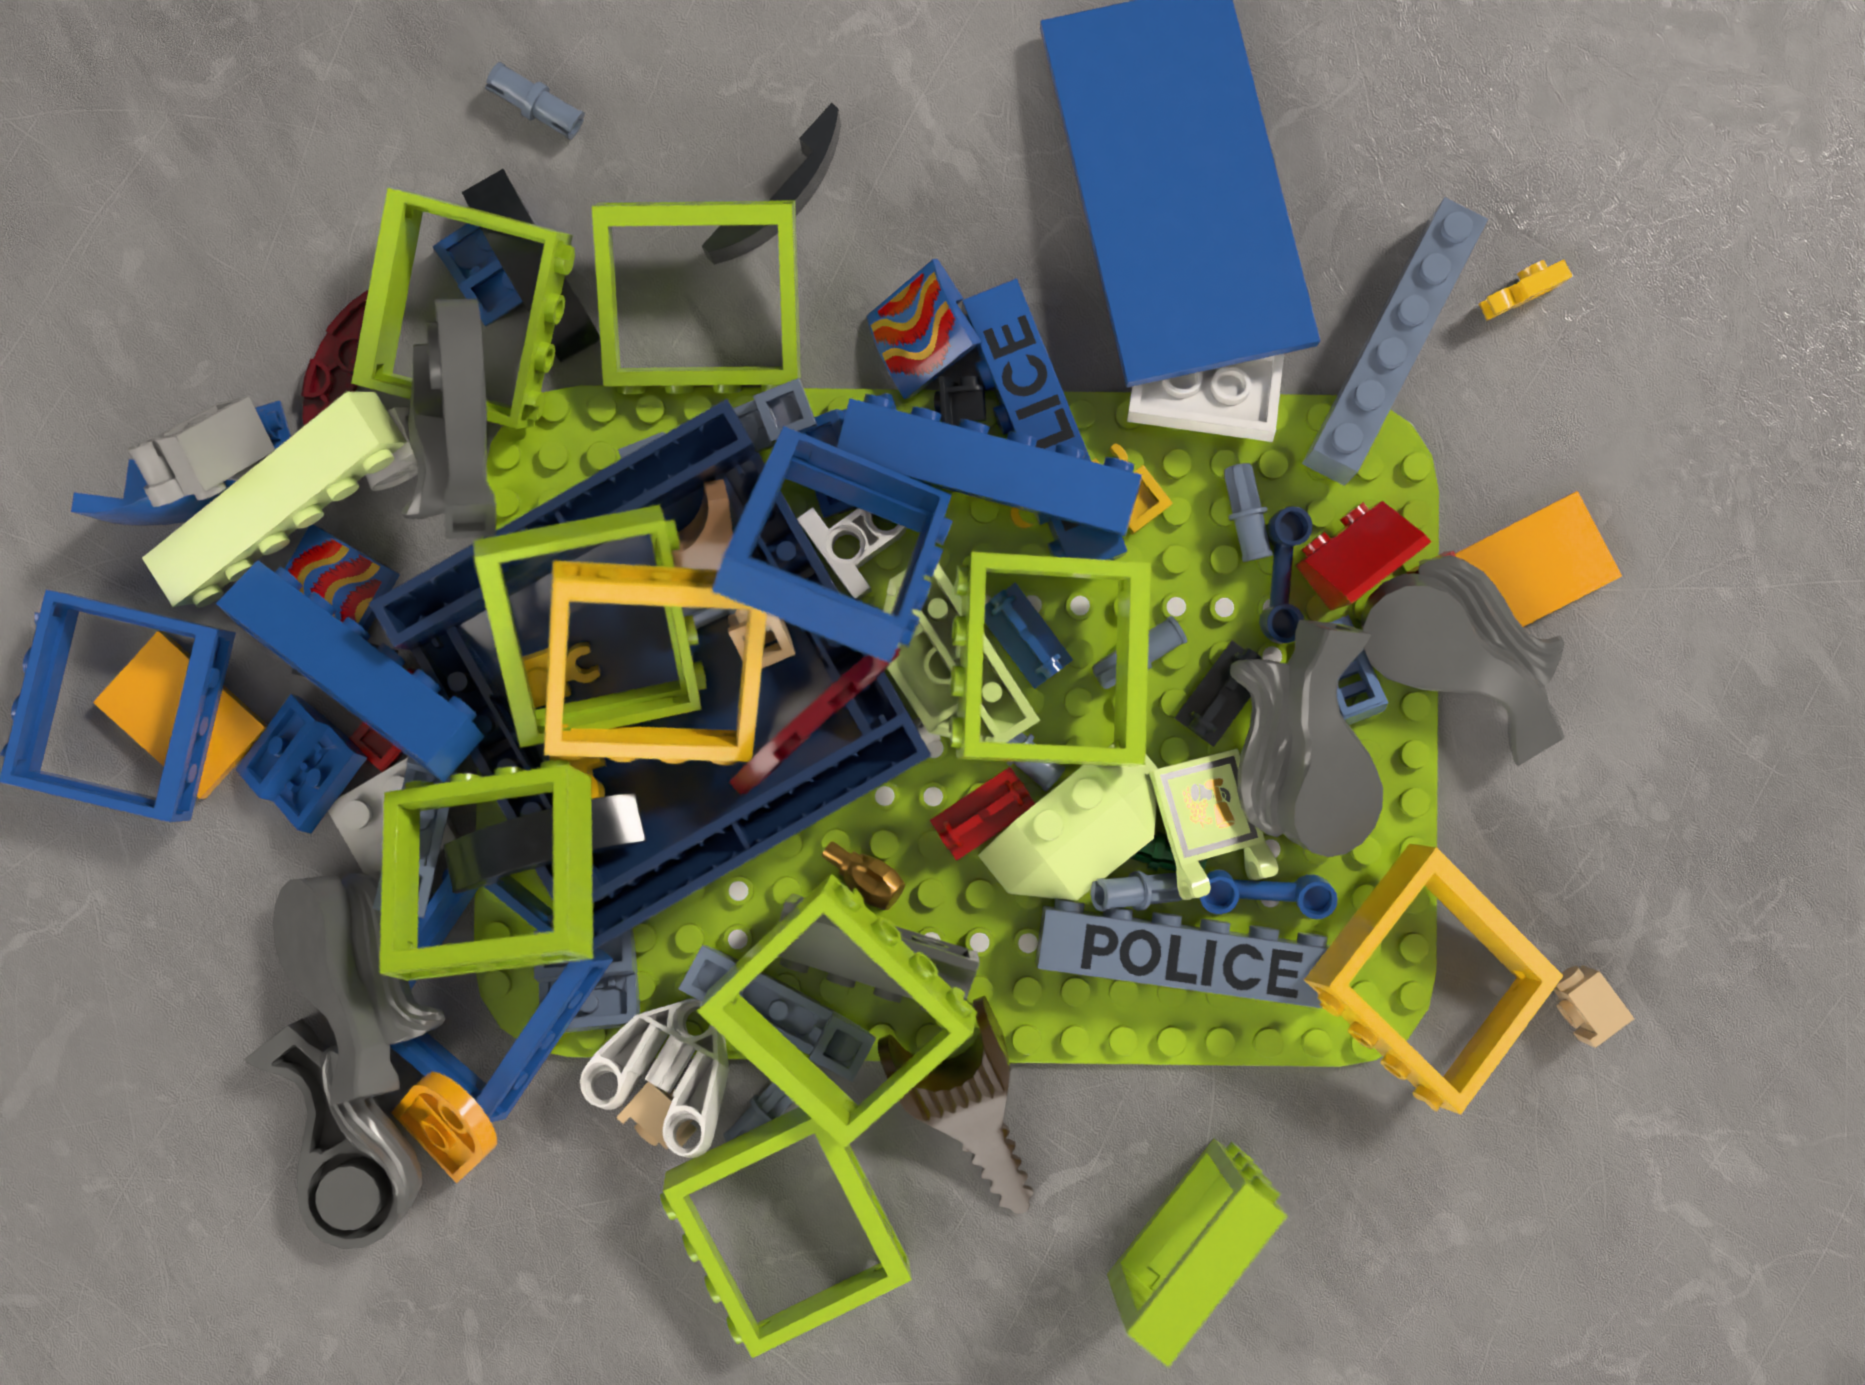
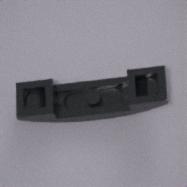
M832 102L799 138L802 154L807 159L769 200H795L796 216L810 201L820 186L835 154L841 121L839 109ZM720 225L704 242L702 248L707 259L714 265L726 262L752 251L778 233V225Z
M504 169L461 192L470 208L535 225L529 215V211ZM480 227L529 313H531L544 244ZM564 277L561 295L565 298L564 313L561 321L554 326L551 344L555 346V355L561 363L600 341L599 332L566 277Z
M636 793L591 799L592 852L600 855L647 842ZM553 808L494 824L444 844L453 893L458 894L502 882L505 876L554 863Z

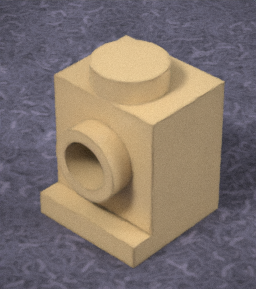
M737 609L734 614L728 616L730 624L728 631L743 661L748 610ZM769 614L766 617L764 644L776 639L778 643L763 649L761 669L795 655L789 629L785 621Z
M1583 965L1580 968L1578 966L1570 967L1561 973L1563 977L1553 989L1561 1000L1557 1004L1558 1010L1567 1022L1577 1029L1573 1032L1579 1041L1594 1048L1635 1019L1598 970Z
M648 1081L616 1118L624 1124L631 1117L637 1123L634 1126L635 1130L645 1141L654 1146L660 1143L665 1149H668L663 1138L662 1129L674 1098L672 1094L675 1089L673 1088L669 1094ZM687 1120L678 1127L676 1138L681 1147L697 1129L691 1124L693 1120Z

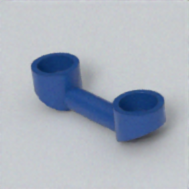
M1214 870L1207 874L1211 887L1210 893L1199 897L1203 907L1214 914L1228 913L1237 905L1239 899L1296 902L1301 912L1311 919L1326 918L1337 906V894L1331 884L1323 877L1309 874L1299 877L1295 882L1236 880L1225 870Z

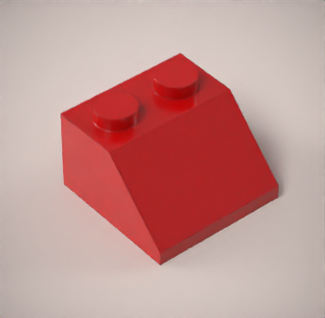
M1381 501L1370 508L1362 502L1340 519L1345 527L1330 538L1324 531L1305 545L1301 550L1306 557L1295 566L1328 609L1332 611L1355 602L1428 546L1431 541L1425 533L1385 502Z

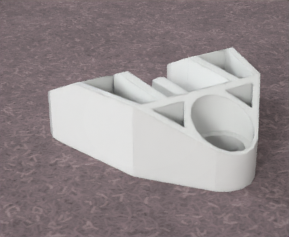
M687 999L635 1015L595 1053L582 1071L580 1079L581 1091L589 1103L605 1110L616 1109L627 1101L639 1079L644 1077L668 1034L670 1036L645 1080L669 1094L694 1051L697 1050L696 1055L672 1094L674 1098L662 1129L667 1147L673 1153L686 1158L699 1157L710 1148L730 1070L725 1037L710 1024L706 1032L699 1036H693L686 1029L688 1016L691 1012L697 1010L702 1003L698 999ZM612 1072L617 1076L618 1080L617 1093L608 1100H600L595 1093L596 1081L604 1073ZM687 1120H695L701 1127V1139L696 1146L684 1149L678 1144L676 1138L678 1127Z

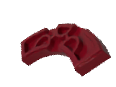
M368 290L353 299L334 318L325 330L327 334L320 343L314 358H310L301 397H303V426L308 424L346 392H356L358 385L351 384Z
M897 647L890 663L867 654L782 729L729 783L740 795L743 793L746 795L772 774L832 714L837 713L878 678L900 655L899 652L901 650Z

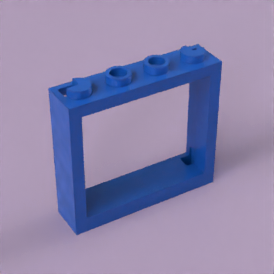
M783 426L725 551L712 592L890 663L899 643L907 647L909 646L920 617L911 614L912 609L921 611L930 590L931 582L924 580L923 577L926 575L932 578L940 560L943 549L934 545L935 542L943 545L953 522L944 518L952 494ZM785 478L919 532L891 614L750 558Z
M45 590L40 613L35 612L34 616L37 627L32 647L27 650L23 659L25 676L21 692L14 700L11 709L13 725L9 742L3 747L0 756L5 757L0 774V782L167 822L190 821L236 632L74 594ZM79 612L195 638L157 797L41 770Z
M445 869L442 874V884L434 896L428 900L424 918L418 917V948L441 946L479 888L458 894L453 893L449 871ZM510 875L503 877L504 881L484 886L539 932H554L547 918L554 913V910ZM598 947L593 950V959L569 961L488 1083H485L428 1033L408 1041L391 1044L390 1047L424 1076L430 1072H438L459 1084L480 1105L491 1123L506 1119L613 961V958ZM417 980L409 981L411 989L413 988Z

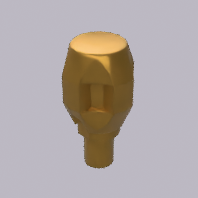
M834 841L830 842L822 853L824 859L840 869L839 874L843 876L849 889L852 891L856 888L864 902L885 911L889 910L899 899L905 888V882L896 870L877 858L866 854L859 855L855 851L850 853Z

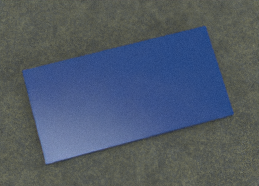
M1133 0L1041 20L1040 31L1126 387L1317 347L1321 340L1233 0Z

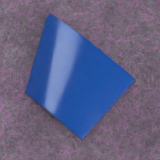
M129 459L123 499L74 492L71 512L113 524L137 526L177 524L187 522L225 490L203 500H197L195 495L192 494L166 505L153 507L143 488L147 485V482L135 460ZM233 480L223 481L226 489L236 482Z

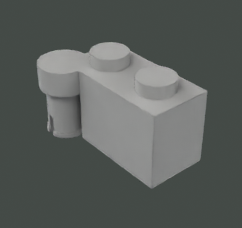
M249 396L216 403L162 432L159 436L145 439L128 448L129 453L132 454L147 482V485L143 488L153 507L163 506L192 494L195 495L197 500L212 497L226 489L223 481L231 476L233 479L241 478L255 467L260 459L275 450Z

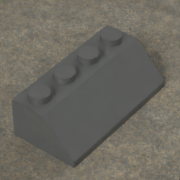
M792 893L784 903L780 921L806 897ZM824 913L778 955V957H781L779 964L794 971L807 973L810 966L828 972L826 979L838 985L854 988L857 981L875 987L873 994L889 1001L901 1003L903 996L914 999ZM895 926L901 935V940L914 953L921 952L925 954L936 966L938 975L951 988L958 987L965 992L964 1000L966 1001L980 963L977 951ZM920 1006L921 1010L928 1012L924 1007Z

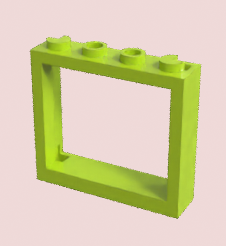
M387 188L351 384L411 399L412 378L394 374L393 369L423 212L544 244L512 406L486 399L487 421L515 429L534 427V423L541 417L545 405V395L541 392L544 374L551 369L555 357V346L551 344L554 326L561 321L564 313L565 298L561 295L564 277L571 272L575 260V249L571 246L573 235L410 191Z
M795 200L599 202L592 206L603 386H617V393L619 394L645 393L646 386H665L666 393L684 394L694 392V385H713V392L737 393L742 391V385H761V391L765 392L801 378ZM778 225L783 366L621 368L612 226Z
M660 505L474 540V558L520 748L544 743L546 708L535 710L501 562L650 534L656 566L674 567L671 552L680 550L675 521H665ZM664 605L678 680L563 704L562 724H568V727L562 728V730L571 731V728L611 729L701 710L698 690L707 689L702 661L692 662L690 646L699 644L693 615L683 616L682 606Z
M971 552L963 559V566L957 565L954 593L955 595L962 596L961 616H954L952 642L953 646H960L959 666L952 667L950 691L951 696H958V717L951 716L949 722V733H951L950 747H956V759L1125 767L1145 765L1151 563ZM986 572L1119 580L1114 748L980 742Z
M549 760L541 763V769L526 771L518 767H503L496 769L494 776L480 778V776L474 774H456L450 776L447 783L435 784L430 781H410L405 783V789L384 792L379 974L410 981L593 959L591 776L571 767L568 761ZM553 792L554 932L418 948L420 811Z
M832 874L825 878L707 991L697 1010L702 1017L844 1149L973 1034L977 1014L975 1009L964 1000L965 992L958 987L951 988L938 975L936 966L925 954L921 952L914 953L901 940L898 929L888 919L876 917L864 905V900L856 888L850 891ZM823 913L945 1027L859 1105L739 994L746 985Z
M800 1107L665 1173L663 1193L660 1194V1200L665 1213L672 1221L678 1219L685 1232L682 1235V1240L688 1256L693 1262L700 1260L707 1273L704 1276V1281L710 1297L716 1304L722 1301L729 1314L726 1322L732 1338L738 1345L744 1342L752 1358L912 1280L909 1258L851 1145L849 1144L844 1149ZM815 1134L880 1263L757 1323L689 1194Z
M1215 1138L1210 1142L1107 1273L1126 1334L1168 1368L1287 1218V1214L1276 1201L1281 1194L1271 1186L1272 1182L1262 1174V1169L1253 1162L1254 1159L1232 1141L1227 1147L1223 1146Z

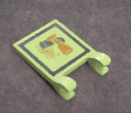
M1238 748L1149 772L1176 864L1178 892L1183 900L1199 898L1210 893L1211 887L1208 877L1198 862L1210 857L1244 848L1245 871L1250 880L1268 878L1278 873L1279 869L1276 858L1266 844L1263 832L1247 821L1241 809L1237 793L1240 763Z

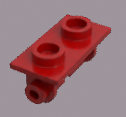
M1010 766L930 819V822L957 861L1011 825L1017 818L1034 806L1035 802Z

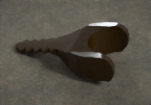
M981 996L973 1000V1008L977 1012L976 1021L980 1029L975 1042L959 1056L943 1060L900 1098L899 1102L905 1111L915 1119L962 1142V1150L973 1153L971 1163L983 1167L981 1178L992 1180L990 1192L1001 1195L999 1206L1009 1208L1015 1214H1021L1029 1210V1200L1034 1191L1031 1186L1024 1184L1028 1174L1018 1169L1022 1160L1017 1155L1012 1154L1016 1143L1006 1138L1010 1130L1008 1125L1003 1122L1011 1065L1002 1029L986 996ZM886 1035L878 1039L880 1061L886 1077L889 1079L914 1055L906 1051L892 1035Z

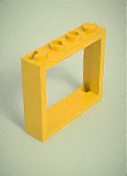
M553 561L544 755H555L560 759L569 761L591 756L608 757L616 762H630L636 758L659 759L670 764H680L687 760H710L718 765H733L738 761L749 762L753 757L767 613L712 592L719 570ZM569 601L748 610L736 730L630 726L611 729L571 728V731L562 730V728L568 727V724H562Z
M1409 844L1305 977L1304 981L1319 994L1317 998L1321 1001L1320 1006L1336 1017L1341 1015L1351 1025L1347 1031L1355 1040L1369 1049L1374 1047L1383 1056L1380 1063L1387 1071L1401 1080L1405 1081L1407 1079L1416 1088L1412 1093L1416 1099L1426 1102L1436 1112L1441 1107L1461 1115L1562 979L1563 975L1437 847ZM1424 886L1516 977L1515 981L1443 1077L1348 985Z

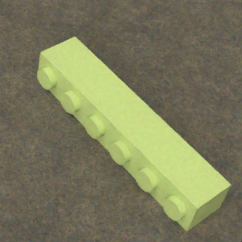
M346 392L148 552L142 559L172 607L195 604L197 608L207 606L223 595L221 588L229 582L238 581L263 555L273 554L287 546L290 542L288 536L296 529L308 527L324 516L322 509L332 501H339L353 494L359 488L357 481L367 473H376L389 466L395 459L392 454L406 444L407 441L376 392Z

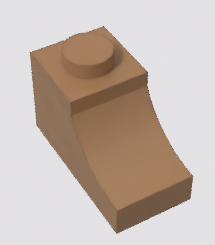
M724 479L704 482L703 501L696 517L686 528L677 532L680 550L671 552L674 567L719 570L725 551L733 536L729 500Z

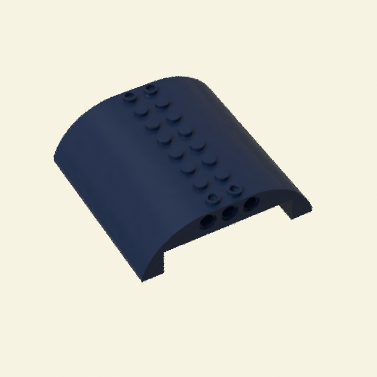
M725 399L497 529L496 535L490 537L660 505L665 521L674 520L676 531L680 532L693 521L701 507L704 495V482L724 479L728 495L732 533L734 534L765 467V463L728 399ZM780 491L750 558L839 593ZM650 534L501 562L523 657L549 648L553 561L656 566ZM474 543L369 602L393 647L410 650L413 653L422 671L440 686L441 690L437 694L446 701L456 696L477 714L472 722L484 735V738L470 752V756L482 777L494 776L495 770L503 767H518L526 771L541 769V763L550 760L549 755H544V743L520 748L474 558ZM569 601L566 656L573 645L580 642H589L591 652L578 657L576 663L582 669H589L599 665L601 671L600 676L592 682L581 683L574 679L568 681L571 695L564 698L563 704L678 680L664 605ZM731 614L696 629L699 644L690 646L692 662L702 661L707 689L698 690L702 709L625 726L736 730L743 661L728 631V628H730L728 616ZM785 621L789 629L795 655L761 669L753 757L816 698L863 659L867 653ZM776 639L764 644L763 649L778 643V640ZM885 672L837 713L832 714L772 774L746 795L744 793L740 795L729 783L748 763L746 761H738L733 765H718L710 760H687L680 764H670L653 758H636L630 762H616L605 757L606 766L592 769L593 776L604 787L605 797L633 792L637 794L647 842L599 855L592 852L593 950L931 757L932 755ZM546 704L535 708V710L546 708ZM553 792L496 801L506 819L510 820L553 808ZM554 863L535 868L554 902ZM553 913V914H551L550 916H548L547 918H548L550 924L552 925V927H553V929H554V913Z

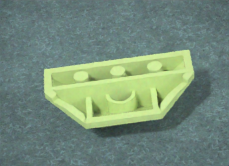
M938 563L932 578L926 575L923 577L924 580L931 582V587L921 611L912 609L911 614L920 617L911 642L908 647L899 643L900 655L887 669L927 731L931 734L951 738V733H949L951 716L958 717V696H951L950 691L951 671L953 666H959L960 646H953L952 628L954 616H961L962 599L959 595H955L953 585ZM906 570L889 581L883 610L886 613L891 614ZM984 635L980 742L1006 743L1040 720Z
M1146 754L1145 765L1135 767L1083 765L1017 818L978 856L1009 894L1077 901L1091 890L1094 881L1100 878L1105 879L1154 839L1157 799L1149 772L1158 768Z

